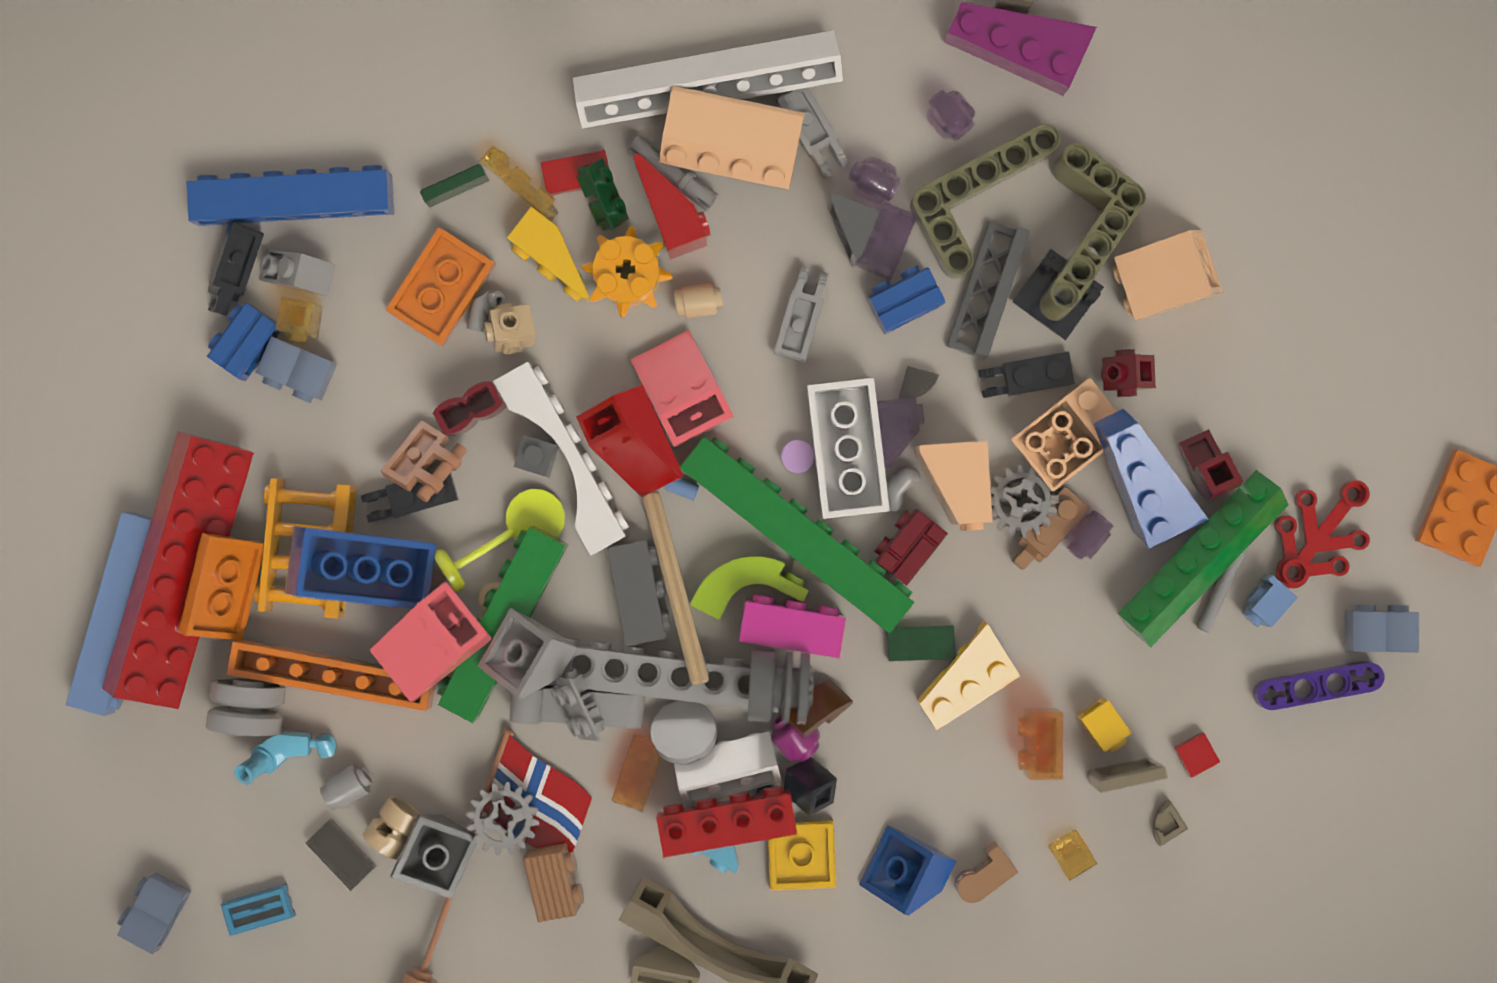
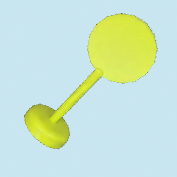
M528 489L520 492L511 500L506 510L507 531L454 563L443 549L435 551L434 558L457 593L465 586V581L458 569L511 537L516 540L522 529L528 531L529 527L536 526L558 537L565 521L562 504L552 493L543 489Z

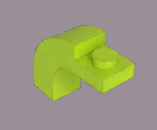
M747 556L726 562L711 572L699 586L690 606L720 620L731 597L745 586L752 584L768 585L801 602H804L809 590L803 587L805 580L789 572L785 578L780 575L785 565L784 562L763 556Z

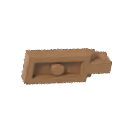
M1063 486L1056 494V496H1059V503L1051 505L1058 511L1057 516L1048 515L1051 526L1048 528L1041 524L1039 526L1040 535L1038 536L1033 530H1028V535L1025 539L1020 535L1021 538L1017 544L1022 549L1011 561L1021 570H1024L1033 559L1040 563L1044 558H1047L1090 509L1066 486Z

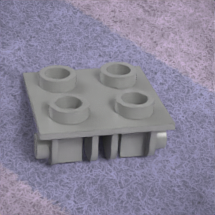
M572 669L563 674L565 678H558L552 682L554 688L551 689V693L556 703L560 707H564L568 715L566 724L574 737L578 736L582 740L600 741L601 738L598 733L604 730L602 725L604 719L597 707L587 711L596 703L592 700L584 704L583 700L591 696V692L579 694L587 690L588 687L582 674H578L576 669Z

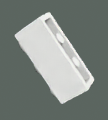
M769 732L752 733L745 738L733 741H720L715 743L711 751L700 760L697 758L689 761V764L683 765L674 763L678 788L684 806L695 804L700 799L719 798L782 782Z

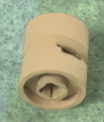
M392 795L379 810L381 817L373 819L362 833V836L375 850L396 860L403 849L418 814L421 813L406 801Z

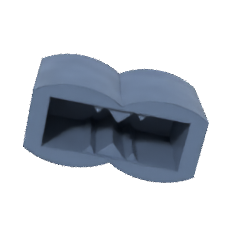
M271 336L256 373L264 376L262 383L281 390L283 385L294 389L292 396L311 403L313 398L323 399L337 364Z
M1355 604V611H1345V650L1356 652L1418 653L1419 612H1409V605H1388V611H1376V605Z
M158 873L151 875L149 878L143 877L134 891V895L137 896L134 906L132 908L128 906L117 922L121 926L117 936L150 954H154L166 940L191 891Z

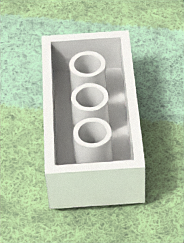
M874 378L807 385L806 393L821 519L890 511Z

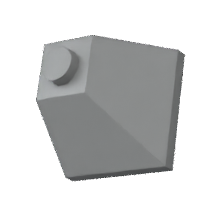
M510 608L479 662L478 667L517 698L524 699L560 678L577 647L557 632Z

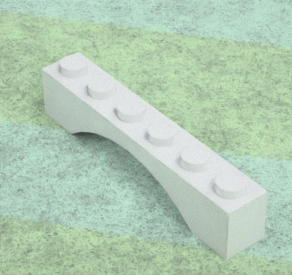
M526 362L494 380L493 382L508 409L542 427L565 454L573 472L577 490V514L574 527L590 556L627 537L625 529L629 525L620 510L613 511L608 502L613 498L604 481L598 484L592 472L597 468L588 452L583 455L580 452L576 443L581 441L573 425L570 423L566 426L560 414L565 411L557 396L554 394L550 397L544 385L549 382L540 366L538 365L534 368L531 363Z

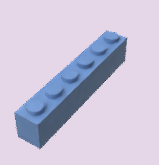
M121 512L65 704L67 706L106 716L115 713V710H118L123 703V699L113 698L102 689L152 520L151 517L133 512Z

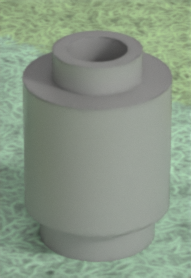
M352 764L327 779L325 785L320 787V793L331 810L343 809L370 793L369 785L372 784V779L363 766L358 768L355 764Z

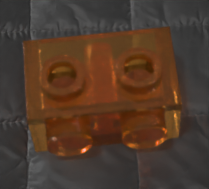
M1024 708V716H1019L1018 734L1019 736H1024V750L1018 751L1019 770H1024V775L1029 780H1063V712L1057 708Z

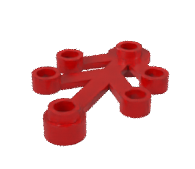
M1356 480L1344 483L1339 492L1340 500L1319 527L1317 525L1315 509L1318 498L1315 492L1312 490H1301L1295 495V504L1301 509L1305 545L1299 553H1297L1294 532L1297 530L1296 520L1291 516H1280L1274 524L1276 532L1281 535L1284 557L1276 566V577L1287 588L1295 589L1303 586L1311 576L1327 574L1344 576L1348 573L1350 564L1346 558L1341 556L1331 557L1328 562H1309L1317 552L1346 548L1363 550L1368 547L1370 537L1362 530H1354L1348 535L1329 537L1352 507L1363 506L1369 500L1370 491L1364 482ZM1350 488H1354L1357 491V497L1354 500L1349 499L1347 495ZM1305 493L1311 497V502L1307 506L1301 502V497ZM1285 519L1291 524V528L1287 532H1284L1281 528V523ZM1357 534H1360L1363 538L1360 546H1356L1353 541ZM1337 560H1340L1343 564L1340 572H1336L1333 568V564ZM1290 566H1294L1297 570V574L1293 578L1287 575V569Z

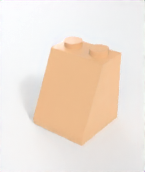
M1188 230L1114 257L1116 265L1113 266V273L1119 285L1123 284L1126 296L1123 297L1124 306L1128 315H1133L1134 320L1145 319L1223 293L1203 230Z
M987 441L919 445L914 447V455L951 524H960V531L984 530V523L993 522Z

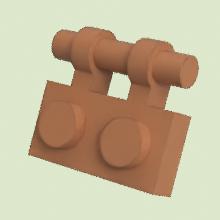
M420 421L380 471L385 478L409 492L417 482L421 483L423 486L416 495L422 501L427 502L433 494H438L444 487L443 481L450 472L456 471L462 464L461 459L466 454L467 449L463 445L456 443L451 451L446 450L445 447L450 442L447 435ZM437 459L441 464L433 474L428 473L427 469Z

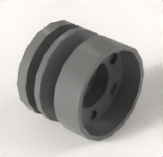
M752 649L748 721L770 722L774 707H781L783 723H789L790 708H797V724H806V718L812 706L814 672L810 663V653H801L800 666L797 668L793 667V652H787L784 665L781 667L776 666L774 651Z

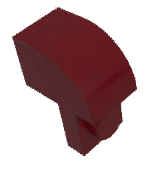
M1209 429L1178 443L1177 447L1192 474L1191 480L1204 499L1208 501L1240 487L1243 483V479L1228 452L1221 453Z

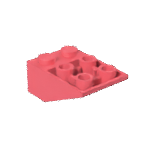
M689 330L630 359L675 448L734 418Z
M444 582L407 613L370 649V652L412 703L492 640V638L448 583Z

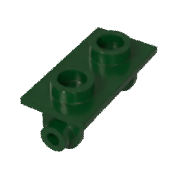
M600 158L591 165L587 164L576 169L578 173L576 179L585 198L593 195L597 198L596 201L590 202L588 205L596 225L601 226L602 231L607 229L613 230L629 219L626 205L619 196L613 182L612 172L607 167L604 158Z

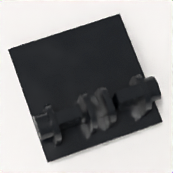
M1050 249L1012 303L1066 341L1090 306L1099 298L1104 286L1093 280L1078 304L1063 319L1056 321L1046 318L1040 309L1041 298L1067 261ZM1072 271L1073 276L1081 280L1080 276ZM1054 296L1059 304L1065 305L1060 297Z

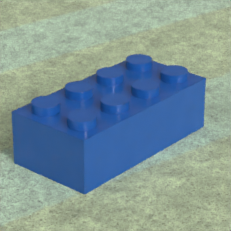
M294 526L285 594L295 597L413 609L430 594L436 544Z

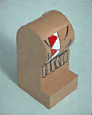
M995 841L984 848L989 857L973 869L960 872L956 877L955 888L965 902L977 903L1018 873L1017 869Z

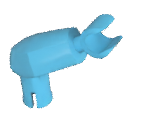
M281 731V734L271 736L256 745L251 752V757L235 768V777L240 783L244 782L245 785H248L263 773H273L288 757L310 755L312 748H317L320 758L331 757L335 754L334 750L337 749L335 739L329 733L312 739L311 732Z

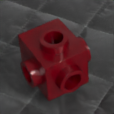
M1135 349L1115 350V356L1102 358L1101 379L1103 381V391H1117V397L1137 396V390L1156 388L1154 355L1135 354Z

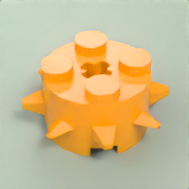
M629 226L625 236L615 237L611 240L599 235L597 241L600 249L595 255L594 262L582 264L581 267L582 270L593 275V279L597 284L590 297L592 302L607 298L612 303L617 304L619 317H625L630 306H637L641 302L653 309L657 307L653 293L657 290L659 282L672 279V274L661 269L657 259L664 244L661 241L650 245L646 244L643 240L637 238L635 227ZM626 264H630L632 269H636L635 273H630L628 279H623L622 274L618 273L619 269H623Z

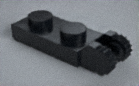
M1069 351L1003 363L1002 366L978 371L979 378L984 379L1004 374L1006 382L1004 387H990L983 390V398L1006 394L1014 396L1075 384Z
M450 472L443 481L444 487L440 492L433 494L427 502L422 501L416 495L423 486L419 482L415 484L410 492L394 483L385 486V489L361 495L362 503L375 502L387 496L391 509L377 510L366 515L368 523L392 516L398 518L459 500L452 473Z

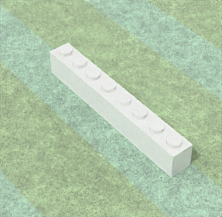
M834 30L573 77L575 100L582 129L665 114L668 111L673 86L742 100L843 81L841 55Z

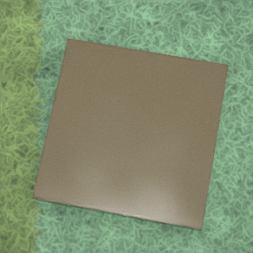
M1150 757L1092 769L1087 772L1089 784L1100 792L1168 779L1165 766Z

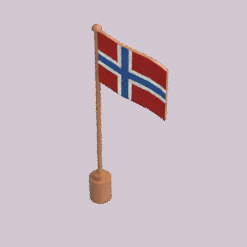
M503 728L501 732L504 734L484 790L487 793L491 792L492 783L494 782L497 784L498 789H503L506 781L510 783V790L512 791L519 785L522 786L521 796L524 797L531 794L533 797L528 806H537L539 810L531 814V818L539 820V825L530 826V830L535 836L534 838L525 836L524 842L533 848L566 843L568 851L574 852L592 797L575 780L530 753L512 737L514 732L511 728ZM503 796L505 803L513 808L522 806L514 798ZM492 799L484 805L480 818L483 811L487 815L493 807ZM499 803L498 817L493 820L499 822L501 827L507 831V820L512 818V814L506 815ZM525 819L516 823L512 830L514 837L522 830ZM453 897L445 898L422 966L414 967L413 971H406L402 983H437L432 978L433 973L427 969Z

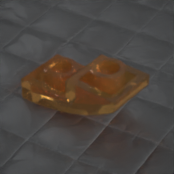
M637 734L633 735L617 780L612 802L640 812L644 811L654 784V777L662 759L651 739Z

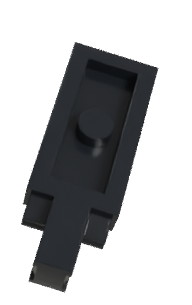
M229 221L208 283L210 285L207 292L212 293L208 307L209 311L226 316L231 300L237 302L240 295H244L264 236L263 232Z

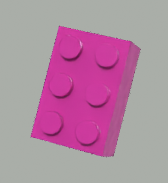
M753 594V599L745 600L739 642L840 658L846 617L839 614L840 609L837 607L819 605L818 610L806 609V602L786 599L785 605L773 603V597Z

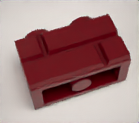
M914 509L912 513L906 510L894 524L898 531L891 539L885 536L874 550L878 555L874 561L906 586L948 535L945 530L918 509Z

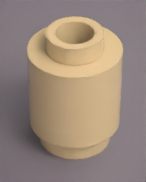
M713 282L682 286V290L674 291L678 317L686 316V319L717 315V308L723 307L720 287L714 288Z

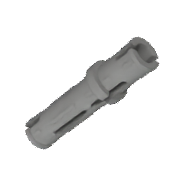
M641 136L636 137L631 143V148L627 150L629 155L639 153L682 194L694 201L704 211H708L712 207L719 194L696 179L695 173L692 171L687 172L681 167L659 163L660 151Z

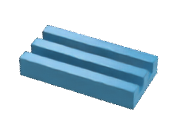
M287 884L223 902L221 908L229 936L295 917L296 913L291 906L292 899L291 896H288L287 891L289 889ZM280 895L279 900L231 913L230 908ZM283 906L284 912L235 926L234 920Z

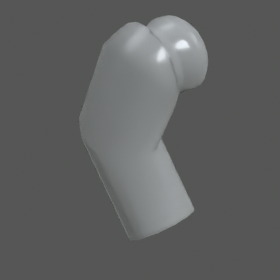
M907 466L900 468L888 480L887 492L890 509L888 512L904 511L903 493L911 485H917L920 481V473L916 468Z

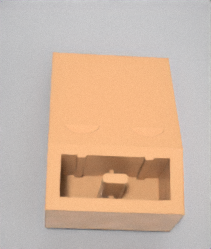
M1089 377L1052 404L1015 435L1011 441L1051 492H1053L1104 452L1093 423L1117 411Z

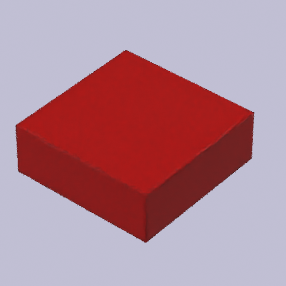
M1204 732L1173 747L1188 776L1191 778L1220 763Z

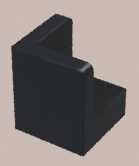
M810 757L805 761L786 768L783 791L790 790L792 802L810 816L834 803L837 778L814 758Z

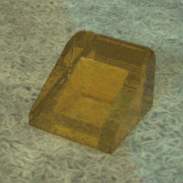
M1072 830L1049 845L1050 851L1069 881L1097 865L1086 842L1077 830Z

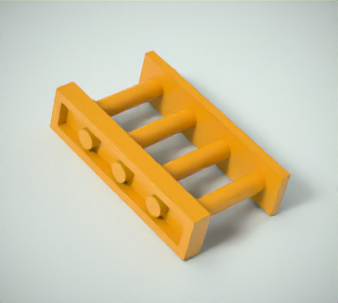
M270 478V485L267 484L264 490V503L268 504L261 581L260 584L257 583L254 591V602L258 603V611H271L273 609V602L320 606L321 609L325 610V618L338 619L344 617L346 602L295 597L285 594V589L275 588L276 568L288 570L290 556L278 555L279 537H292L294 526L353 533L357 486L337 484L336 491H332L329 494L284 489L285 479ZM283 503L330 507L334 511L333 524H329L326 527L281 522Z

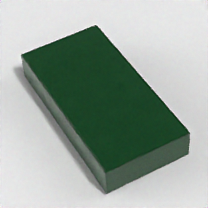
M477 164L421 189L420 194L424 202L429 207H432L490 180L481 164Z
M953 625L894 628L890 634L887 632L889 662L955 659Z

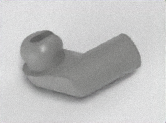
M492 289L476 297L472 302L467 329L483 332L486 316L496 306L506 304L505 295L497 289Z

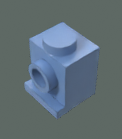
M1264 574L1260 580L1265 584L1263 586H1256L1248 594L1246 600L1249 602L1243 608L1246 610L1243 616L1256 627H1259L1261 624L1262 626L1272 628L1298 597L1276 577Z

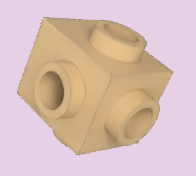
M510 303L496 306L494 310L489 311V320L484 323L486 341L493 342L495 352L503 351L504 354H514L522 351L523 348L534 346L536 333L529 304L514 306Z

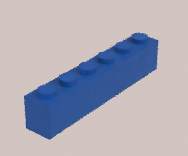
M366 165L362 167V171L349 172L347 167L329 168V173H316L315 169L296 170V175H284L282 171L263 172V177H251L249 173L230 174V179H218L216 175L197 176V181H186L188 221L197 226L229 224V221L241 224L394 215L392 175L386 169L382 170L380 165Z

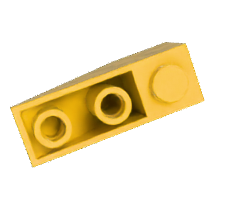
M531 207L507 237L513 244L510 250L525 262L530 257L538 263L539 266L536 270L552 282L556 277L566 286L562 291L573 300L578 302L582 298L589 303L591 300L590 295L561 231L555 224Z

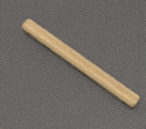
M658 492L650 493L643 496V502L690 681L693 685L703 684L709 680L662 499Z

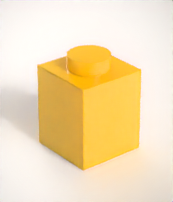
M1103 697L1076 716L1096 746L1103 752L1118 750L1127 742L1126 737L1131 734V731L1109 700Z

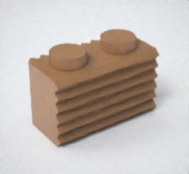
M566 843L527 850L523 857V863L537 922L575 916L581 904L584 903V893L581 884H576L573 874L577 869L574 853L568 851Z

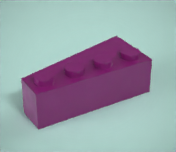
M961 2L944 43L1064 96L1071 86L1097 27Z

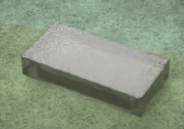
M332 819L328 820L305 843L350 891L376 867V864Z

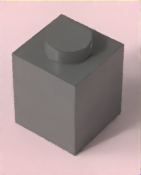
M523 435L514 467L550 478L559 446Z

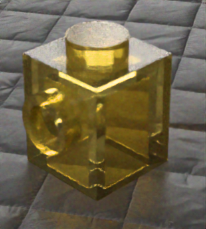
M281 297L276 330L287 334V340L307 343L308 337L318 339L323 306L311 301Z

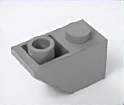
M267 248L266 255L261 261L259 280L306 293L327 296L335 264L302 253Z

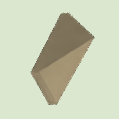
M661 944L635 959L631 983H698L700 972L689 959Z

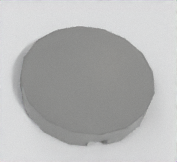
M674 701L666 705L656 714L650 728L651 741L659 756L668 762L681 765L689 764V761L697 758L700 760L705 757L714 747L717 738V727L712 713L701 703Z

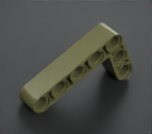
M1050 124L1039 125L924 185L915 192L910 203L911 212L946 276L955 279L961 278L968 273L974 262L972 251L950 209L1050 157L1058 148L1061 138L1059 131ZM1038 135L1048 137L1051 142V148L1041 149L1038 147L1035 137ZM1010 150L1019 152L1022 163L1018 165L1009 163L1006 158V152ZM981 165L988 166L992 170L993 178L990 180L981 179L977 175V167ZM950 181L960 182L963 185L964 193L959 196L952 195L947 189V183ZM929 196L933 199L935 208L931 211L922 210L918 205V198ZM937 225L946 226L950 231V238L944 241L937 239L934 236L933 228ZM952 254L961 255L965 259V268L961 270L952 268L949 264V256Z
M1078 143L1070 144L1063 150L1053 164V174L1060 183L1099 209L1100 213L1041 298L1040 309L1042 314L1046 318L1056 321L1063 319L1078 304L1146 201V193L1138 183L1090 149ZM1068 161L1073 162L1076 167L1071 166ZM1095 180H1098L1103 187L1098 185ZM1122 199L1126 200L1130 206L1125 204ZM1106 223L1110 224L1114 230L1109 229ZM1089 247L1095 249L1098 255L1092 253ZM1072 271L1076 272L1081 280L1075 278ZM1054 296L1060 297L1065 305L1059 304Z

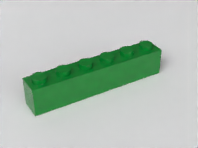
M1255 470L1209 520L1117 613L1127 628L1151 648L1289 505L1282 489L1258 470Z
M536 526L529 527L528 531L522 529L513 546L518 549L513 560L507 559L499 572L498 577L502 578L498 589L492 588L483 603L487 610L482 620L476 618L492 640L510 608L531 618L569 545L568 543ZM492 640L456 668L452 678L446 676L437 694L442 696L438 706L471 723H474L479 718L497 684L496 680L478 667Z

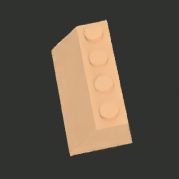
M673 86L662 136L659 163L789 190L805 113Z

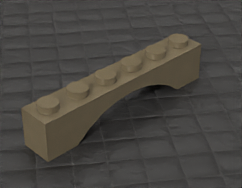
M645 876L642 877L619 918V921L730 983H815L818 973L790 957L756 952L719 936L694 918L679 902L672 891Z

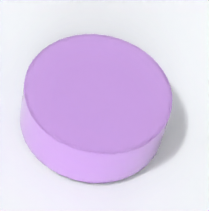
M794 440L783 448L781 460L788 471L803 473L812 466L814 451L807 442Z

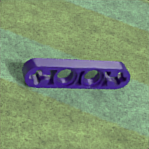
M1360 661L1262 680L1255 686L1253 698L1262 708L1279 710L1376 691L1383 685L1385 674L1378 664ZM1365 668L1370 672H1374V677L1369 679V685L1361 680L1352 681L1350 675H1364ZM1334 673H1338L1343 679L1342 688L1336 692L1330 691L1327 687V679ZM1301 679L1307 680L1311 686L1310 693L1304 698L1297 697L1294 692L1295 684ZM1268 686L1272 690H1285L1287 696H1274L1272 698L1273 703L1262 698V694L1267 693Z

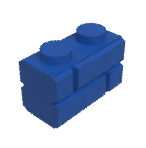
M918 265L900 274L902 280L892 285L887 280L871 288L873 295L869 296L867 301L884 334L946 303L928 267L920 270Z
M245 302L242 307L237 305L230 312L227 318L230 324L223 334L218 332L211 339L208 345L211 351L207 355V358L243 381L249 378L261 361L270 337L277 338L284 328L259 309Z

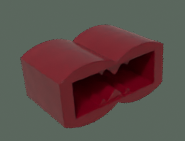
M485 381L469 388L462 397H455L442 402L433 411V415L443 434L456 436L471 430L479 420H488L496 417L507 405L494 382Z

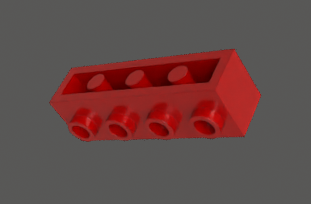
M774 786L763 789V794L750 796L749 792H739L729 795L730 800L716 802V798L712 797L697 800L696 806L683 808L682 803L663 806V812H658L656 816L663 858L797 835L790 790L783 791L782 786Z

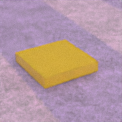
M833 820L795 821L797 835L768 840L770 890L836 888Z

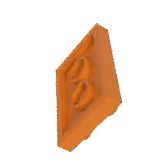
M438 227L385 311L443 347L496 263Z
M1453 450L1415 541L1475 567H1481L1497 529V466L1460 450Z
M202 533L179 633L186 636L243 641L263 559L264 543Z

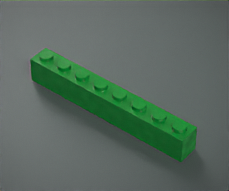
M715 436L711 441L703 437L680 466V469L890 634L915 603L909 598L913 592L898 580L892 585L883 577L886 571L874 561L870 560L866 564L859 559L857 555L860 550L846 539L840 544L830 536L834 530L818 518L815 523L805 516L808 510L792 498L789 503L778 495L782 490L767 477L763 482L752 474L755 468L741 457L737 462L726 454L730 448Z

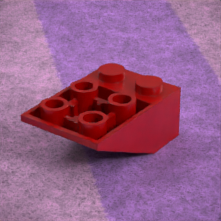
M643 385L615 394L576 416L589 447L641 497L684 477Z

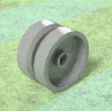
M242 678L211 680L209 698L215 703L228 706L214 707L207 711L206 729L219 733L245 736H274L281 734L283 716L276 711L262 708H276L285 703L286 686Z

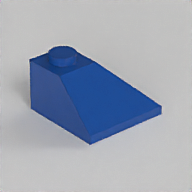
M887 825L859 885L904 915L909 916L943 891L957 861L938 849Z

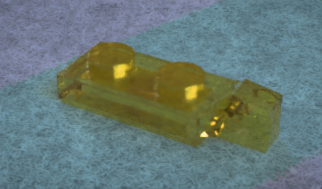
M491 146L480 159V162L506 186L549 221L552 222L559 214L552 204L555 198L541 186L538 190L533 188L529 184L531 178L518 166L512 170L509 167V158L506 153Z

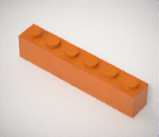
M246 639L232 642L226 674L421 711L432 708L436 687L435 684L411 703L381 664Z

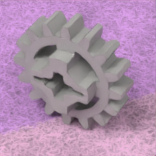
M1018 465L1017 473L1015 474L1009 468L1005 469L1006 478L1002 479L996 476L994 480L998 487H990L991 496L994 497V499H991L992 509L995 508L992 511V519H1000L997 529L1001 531L1006 526L1009 527L1010 537H1013L1016 531H1021L1023 539L1027 538L1028 530H1033L1037 536L1040 535L1039 526L1041 524L1048 528L1051 526L1048 515L1057 516L1058 514L1057 509L1051 505L1059 503V496L1051 495L1053 492H1051L1040 476H1036V471L1033 467L1029 473L1024 472L1022 465ZM1017 482H1021L1020 485L1014 488H1009L1010 485ZM1035 485L1044 494L1045 501H1042V498L1036 497L1034 493ZM1023 496L1028 497V503H1024L1022 508L1017 506V500H1021ZM1000 502L1010 508V518L1003 513ZM1032 515L1038 516L1031 521L1023 522L1024 519Z
M494 782L492 783L491 792L487 793L483 788L479 790L482 796L480 801L471 799L470 803L476 809L475 811L466 812L467 817L474 819L473 823L467 825V830L477 831L472 841L476 843L483 840V851L486 852L493 846L497 856L500 855L502 848H507L511 855L514 854V845L518 844L523 849L526 847L523 840L525 836L534 838L535 834L530 830V826L539 825V820L531 818V814L539 810L537 806H528L533 797L531 794L522 797V786L519 785L512 791L510 790L509 782H505L503 789H498L497 784ZM503 796L514 798L522 806L514 808L505 803ZM492 799L493 807L488 815L480 818L484 805ZM499 803L506 815L512 814V818L507 820V833L504 832L499 822H493V819L498 817ZM525 819L522 830L514 837L512 830L516 823ZM492 829L501 834L502 841L490 838L485 834L484 830Z

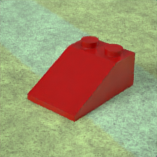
M639 153L632 155L670 260L706 247V237L711 234L704 212L697 213L694 204Z

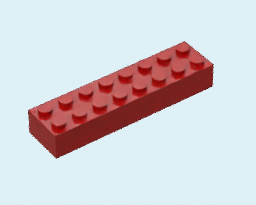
M177 431L102 689L113 698L179 709L200 638L179 633V627L202 533L230 536L254 452Z

